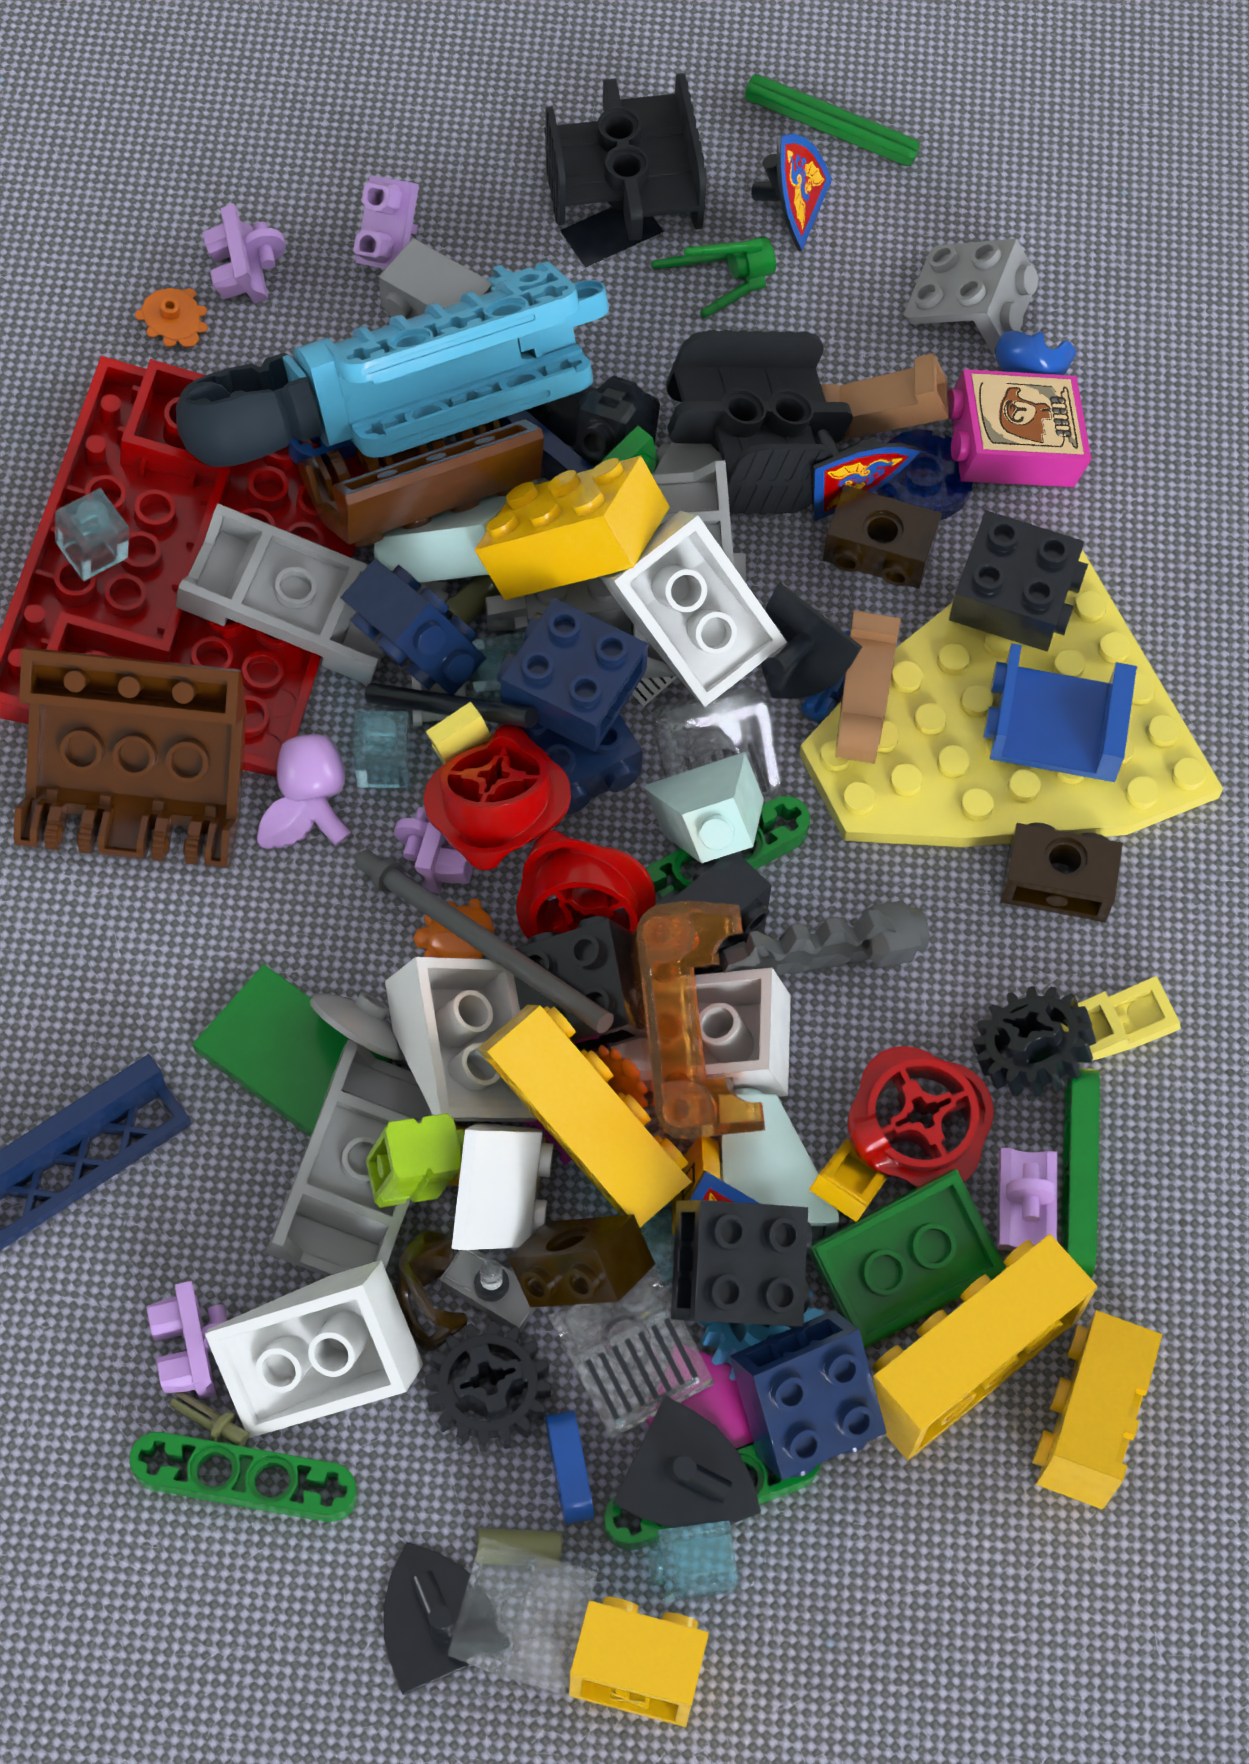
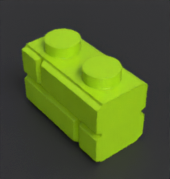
M449 1113L422 1117L419 1123L414 1118L387 1123L366 1158L374 1203L379 1208L405 1204L409 1198L413 1203L438 1199L452 1179H456L461 1167L465 1133L462 1129L456 1130L454 1118H451Z

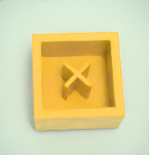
M604 1597L602 1604L589 1601L570 1672L569 1696L686 1727L709 1632L697 1629L699 1622L682 1614L665 1612L662 1615V1619L639 1614V1606L621 1598Z

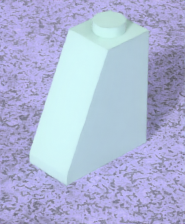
M496 493L478 499L479 505L470 510L457 513L447 510L432 515L431 522L418 528L403 529L401 526L384 532V538L374 543V557L390 571H393L399 564L419 583L489 575L474 550L486 533L487 524L498 515L506 503V496H498Z
M745 752L646 784L645 790L663 835L700 863L753 847L764 799Z
M741 1088L730 1092V1095H720L717 1122L720 1163H722L723 1181L760 1204L808 1207V1222L812 1228V1241H817L836 1231L839 1224L838 1210L809 1191L819 1174L777 1094H763L758 1089Z

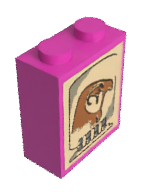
M963 369L954 388L948 390L949 419L952 420L954 433L951 442V455L954 461H958L961 482L1075 487L1092 460L1077 376Z

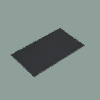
M610 207L559 230L585 268L664 233L653 216L643 217L642 239L629 241L623 210H618L614 207Z

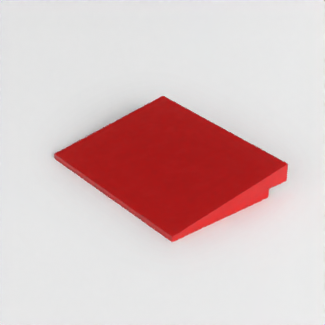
M101 356L0 630V719L29 724V704L19 703L21 650L24 647L241 670L247 710L243 770L277 777V761L281 746L288 739L298 736L322 656L229 618L225 626H221L175 607L178 587L182 579L189 575L200 552L217 504H221L350 558H353L356 546H354V543L348 545L322 523L302 481L298 465L291 460L288 446L262 458L228 467L207 466L187 451L177 432L176 405L184 388L196 379L206 375L153 359L149 360L147 369ZM310 439L302 442V444L309 443L313 449L319 448L320 442L313 444ZM356 456L344 460L351 479L364 475L362 466L358 463ZM326 466V468H327V470H328V472H329V474H330V477H331V479H332V483H333V485H334L335 482H334V480H333V477H332V475H331V473H330V471H329L328 466Z

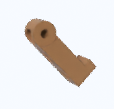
M934 353L915 357L913 368L840 386L836 384L821 385L826 402H845L850 405L853 420L842 440L949 419L948 379Z
M853 611L849 636L859 643L862 649L852 666L844 674L835 751L836 758L875 764L886 713L901 618Z

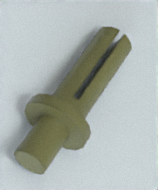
M176 1392L174 1394L184 1403L211 1419L209 1420L172 1397L170 1406L210 1431L211 1441L222 1443L226 1439L238 1446H244L248 1441L249 1432L235 1424L236 1414L228 1410L221 1414L186 1392Z

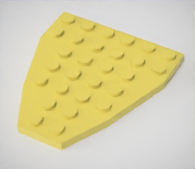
M1083 550L1079 561L1087 563L1088 567L1079 594L1068 591L1065 603L1073 605L1074 608L1065 635L1054 633L1048 652L949 621L952 602L896 647L886 713L875 764L835 757L841 702L801 744L799 756L843 840L853 842L947 847L1010 844L1016 823H1045L1058 831L1079 835L1083 833H1097L1105 837L1128 835L1218 799L1223 787ZM1011 643L1022 645L1018 667L1109 683L1116 662L1137 666L1125 756L1115 782L990 760L993 739L983 738L988 708H998L1000 694L991 693V684L996 661L1006 663Z

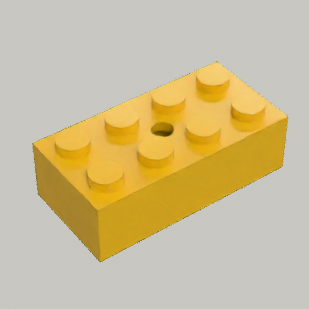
M540 1005L525 1006L478 1047L477 1050L619 1215L634 1214L641 1228L692 1182L682 1171L689 1164L688 1161L669 1139H662L659 1135L653 1137L644 1127L651 1121L649 1115L630 1094L625 1096L622 1092L616 1094L607 1084L614 1077L612 1072L592 1050L587 1052L583 1049L580 1052L569 1039L576 1033L575 1029L554 1006L551 1009L548 1006L543 1009Z
M1051 1234L1047 1235L1036 1245L1030 1240L1020 1244L1006 1257L1003 1263L1007 1267L997 1277L991 1280L985 1274L978 1278L961 1294L960 1298L964 1302L951 1314L947 1315L943 1309L937 1311L918 1328L916 1333L920 1338L904 1351L899 1345L894 1346L872 1366V1369L876 1372L872 1379L887 1432L885 1435L907 1461L1079 1321L1098 1286Z

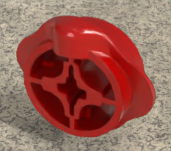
M507 724L498 727L492 736L481 745L460 753L451 761L441 766L431 776L424 790V808L430 823L443 834L449 844L459 851L473 867L483 871L496 868L510 852L532 842L540 835L554 828L566 815L571 802L570 782L564 770L553 762L546 752L529 738L523 729Z
M550 830L539 836L524 862L522 883L516 900V914L520 928L527 939L540 933L557 932L561 934L577 929V923L586 918L595 916L608 917L631 930L638 961L648 940L649 925L653 917V909L656 905V893L648 871L631 855L618 849L569 838L560 831ZM555 894L556 898L548 901L547 898ZM620 907H624V908H623L622 910H620L619 912H617V913L615 912L616 909H618V908H620Z
M909 1046L892 1047L877 1054L868 1063L862 1074L860 1088L848 1114L847 1130L849 1140L857 1156L867 1166L882 1174L903 1179L915 1187H919L951 1169H957L965 1183L973 1175L980 1162L982 1147L993 1122V1101L985 1083L970 1069L957 1063L939 1059L919 1048ZM911 1078H924L935 1081L945 1086L950 1092L941 1095H930L922 1090L917 1080L912 1081ZM894 1084L899 1093L897 1100L901 1112L890 1118L888 1124L880 1127L875 1114L876 1102L882 1093ZM914 1108H917L921 1115L928 1113L933 1115L927 1129H925L921 1122L913 1124L908 1122ZM961 1110L965 1121L964 1139L960 1145L948 1153L943 1144L945 1136L942 1132L941 1124L950 1119L954 1112ZM902 1141L913 1142L921 1148L925 1156L930 1155L931 1159L921 1160L907 1157L893 1149L889 1142L893 1145Z

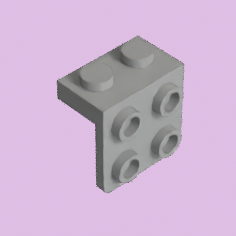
M1017 239L937 245L928 254L904 315L910 324L974 321L991 352L995 353L996 345L1005 331H1019L1021 329L1024 314L1032 294L1035 293L1038 286L1039 278L1037 271L1029 262Z

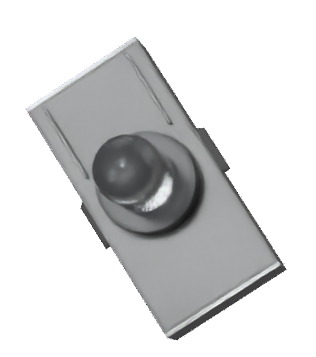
M459 1250L440 1278L441 1287L511 1329L514 1326L519 1328L520 1333L537 1308L529 1306L519 1281L512 1270L478 1250Z

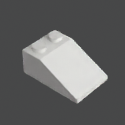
M679 511L657 528L634 568L600 576V579L628 618L703 707L709 705L787 643L698 515Z
M415 957L385 981L393 1034L433 1115L449 1113L451 1118H454V1121L535 1122L537 1120L477 1050L478 1047L520 1012L515 978L511 972L490 959Z
M773 967L641 981L651 1035L613 1046L611 1049L615 1047L620 1051L623 1059L629 1058L636 1064L641 1074L639 1080L646 1085L648 1092L720 1099V1095H730V1092L736 1089L754 1088L762 1091L763 1094H777L778 1097L788 1096L791 995Z
M477 1122L465 1129L452 1249L517 1248L545 1223L547 1200L537 1199L539 1177L550 1178L554 1148L553 1143H544L545 1130Z
M382 1260L325 1277L216 1325L205 1332L244 1430L250 1434L249 1438L405 1393L424 1365Z

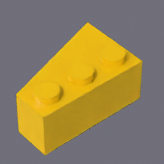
M1098 1310L1093 1314L1087 1327L1077 1324L1066 1357L1076 1360L1070 1380L1064 1377L1059 1378L1049 1410L1059 1413L1053 1433L1046 1430L1042 1431L1033 1456L1032 1463L1041 1466L1036 1485L1102 1510L1124 1481L1127 1465L1123 1464L1129 1441L1134 1440L1139 1425V1420H1136L1143 1396L1148 1391L1163 1334Z

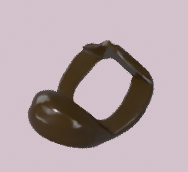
M431 1230L422 1231L401 1255L399 1260L400 1275L395 1290V1295L412 1337L417 1345L425 1351H433L445 1343V1337L449 1334L455 1335L467 1325L468 1321L465 1313L449 1312L439 1308L434 1309L423 1288L446 1271L454 1254L452 1240L447 1238L445 1234ZM411 1293L427 1318L435 1325L442 1327L430 1337L425 1333L412 1309L408 1297Z

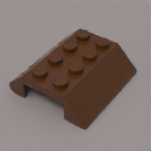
M497 419L455 433L457 443L445 446L443 439L440 438L389 456L377 458L365 456L355 446L356 459L362 466L364 475L352 479L344 458L340 455L339 451L335 449L326 452V461L335 482L334 485L320 455L299 461L298 469L322 523L348 545L354 543V546L361 547L379 542L384 538L383 533L401 526L403 529L424 526L431 522L432 515L447 510L453 513L470 510L479 505L478 499L495 493L498 496H507L516 486L541 478L544 436L539 426L526 419L500 427L499 420Z
M29 647L22 648L19 703L29 704L26 793L25 798L15 807L14 844L16 846L40 848L45 831L44 843L46 849L59 850L64 840L68 814L82 815L81 825L77 833L79 852L93 853L98 835V853L100 855L146 859L152 830L154 829L151 858L156 861H166L167 854L170 851L173 826H188L187 839L184 842L183 848L186 864L199 865L205 834H208L205 845V866L229 868L240 818L247 715L241 670Z

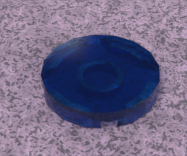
M925 429L902 432L887 443H902L918 447L921 452L900 473L877 490L878 495L941 512L940 520L949 518L963 508L971 495L973 482H961L958 461H954L951 455L952 437L945 434V438L932 435V430Z

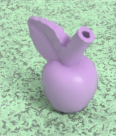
M320 734L302 735L288 739L282 744L277 761V782L284 797L276 800L266 810L261 819L257 833V843L260 847L272 849L274 846L279 849L286 845H295L297 841H302L307 837V833L313 829L315 823L335 847L351 834V831L336 816L326 799L341 792L346 776L339 751L329 737Z

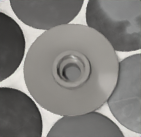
M364 992L360 993L356 1001L335 994L315 993L310 1000L313 1010L341 1034L381 1056L400 1061L405 1059L393 1034L392 1025L385 1019L389 1008L383 1002Z

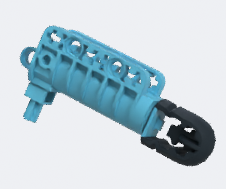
M548 261L538 263L535 269L529 267L514 273L511 270L507 271L502 265H496L493 267L494 276L486 278L491 282L490 293L478 296L475 292L470 291L461 295L459 303L443 308L438 303H433L426 306L425 314L409 319L399 314L390 318L388 326L372 331L362 326L354 329L353 337L333 343L329 338H325L297 347L293 351V358L284 352L266 358L261 367L250 363L220 370L196 379L184 388L176 405L177 432L187 451L205 465L212 467H228L247 463L287 447L292 438L305 441L317 436L328 447L351 439L362 454L375 458L389 456L578 393L590 387L594 379L589 359L583 354L582 348L575 344L573 327L597 320L608 313L609 305L605 285L596 280L572 283Z

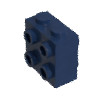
M375 558L340 597L355 611V614L349 620L372 641L380 634L381 637L376 642L379 648L401 668L410 661L411 664L405 670L427 690H430L436 683L448 694L455 695L487 658L472 643L478 635L455 614L448 620L447 617L450 614L448 611L449 606L426 586L418 593L417 591L422 585L399 564L393 571H390Z
M553 598L543 614L537 612L531 618L524 633L525 642L517 655L509 653L504 659L497 675V681L501 683V702L535 707L538 711V724L595 752L647 671L648 643Z
M620 713L595 752L538 723L533 728L520 727L568 776L571 802L566 815L580 811L592 798L609 790L611 792H619L626 789L635 782L638 776H641L643 750Z
M835 1310L803 1323V1327H793L729 1355L758 1458L781 1480L806 1475L813 1471L817 1464L840 1454L859 1451L867 1445L868 1441L887 1433L860 1331Z

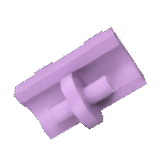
M370 175L369 183L365 184L361 202L365 207L361 231L355 237L353 249L356 254L355 263L386 269L410 242L411 234L417 235L419 225L413 224L419 184Z
M234 203L220 208L223 223L202 232L207 251L215 262L228 257L231 258V262L213 268L210 271L214 288L224 300L243 293H247L255 304L268 299L262 268H273L275 260L285 252L286 244L283 234L276 229L268 228L265 222H257L253 227L250 224L243 223L239 219L238 209Z
M424 807L417 808L414 818H403L397 821L394 836L405 844L403 857L410 861H416L414 866L416 871L425 878L423 887L432 893L440 894L443 882L468 884L470 882L474 867L430 823Z
M1001 1148L998 1165L997 1250L1013 1251L1026 1240H1030L1036 1245L1049 1234L1057 1241V1152H1023L1012 1148Z
M192 1281L175 1284V1297L166 1298L146 1306L154 1342L184 1335L187 1351L156 1358L161 1387L164 1393L196 1390L199 1400L215 1397L216 1391L208 1349L211 1348L205 1332L216 1325L228 1321L225 1306L219 1304L209 1307L210 1324L203 1327L198 1297L194 1293Z

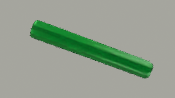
M760 74L752 75L746 86L745 98L748 101L904 166H911L918 155L920 142L917 139Z

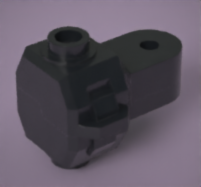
M612 376L598 388L590 386L578 393L527 409L526 411L565 444L573 446L574 451L595 468L637 426L653 437L655 445L660 402L654 396L643 392L636 382Z

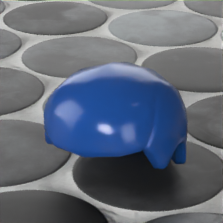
M1005 331L995 348L996 361L1003 372L1065 375L1077 353L1071 342L1067 340L1062 341L1054 349L1048 348L1042 332L1030 336L1020 331Z

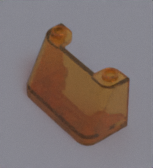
M699 901L660 904L650 908L642 915L631 936V956L645 1080L648 1089L649 1115L653 1127L660 1135L667 1139L686 1140L765 1131L762 1102H749L739 1097L732 1089L734 1088L733 1077L706 1078L694 968L720 965L719 954L717 953L720 944L728 936L742 933L739 905Z

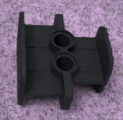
M685 73L676 74L675 94L620 99L616 78L604 79V112L600 115L598 121L557 125L553 106L546 107L544 127L546 173L551 201H553L555 221L558 226L565 225V206L608 202L612 207L623 210L629 241L642 239L643 217L691 212L695 230L703 229L704 210H706L707 175Z
M708 330L692 334L683 342L666 381V390L669 397L675 401L682 402L675 407L667 426L670 440L678 444H711L720 452L722 460L726 462L729 509L732 514H794L809 507L812 504L813 465L834 457L829 447L815 443L813 434L819 430L828 429L837 443L844 438L853 420L848 403L826 402L816 371L824 347L820 337L816 334L805 331L752 332L747 330Z

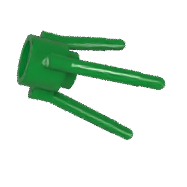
M765 236L742 242L686 247L683 251L684 255L653 260L651 262V267L657 270L727 260L732 276L735 279L742 278L745 283L700 311L702 318H707L749 292L766 288L765 276L772 275L776 271L774 249L769 239Z

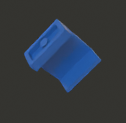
M1011 643L1006 663L996 661L991 684V693L1000 694L998 708H988L983 738L993 739L990 760L1115 782L1125 756L1137 666L1116 662L1109 683L1018 667L1022 645Z

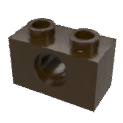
M844 485L827 532L823 561L832 563L844 571H859L882 578L895 586L907 585L920 589L936 541L942 513ZM873 539H882L888 543H878Z
M1016 823L1009 845L1000 903L1106 923L1115 901L1123 843L1110 841L1107 837L1097 833H1083L1079 835L1058 831L1045 823ZM1051 864H1065L1073 872L1061 873L1055 870Z
M634 1214L545 1222L508 1257L530 1307L619 1302L655 1265Z

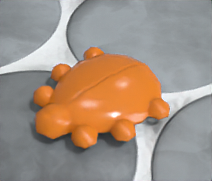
M175 288L157 290L148 296L142 308L135 312V318L138 321H145L149 326L146 331L149 338H156L158 335L163 336V343L168 348L176 345L177 341L184 348H193L200 340L197 332L202 334L208 330L207 324L200 321V317L206 316L207 308L197 305V302L194 300L196 292L191 288L185 290Z
M470 899L468 906L461 905L458 907L454 901H446L470 919L495 934L492 918L482 909L479 899ZM427 915L424 916L427 926L417 929L413 937L417 948L427 949L423 957L482 959L484 955Z
M601 1044L598 1048V1054H595L614 1075L607 1084L616 1094L620 1092L625 1096L630 1094L642 1108L649 1106L648 1101L643 1096L648 1092V1089L639 1080L641 1074L636 1064L629 1058L623 1059L620 1051L615 1047L609 1052Z

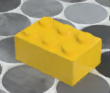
M641 455L619 461L618 458H611L603 461L594 469L576 473L575 470H568L557 475L551 481L536 485L533 482H525L513 488L507 494V501L498 515L487 524V531L474 551L504 600H509L634 568L670 506Z

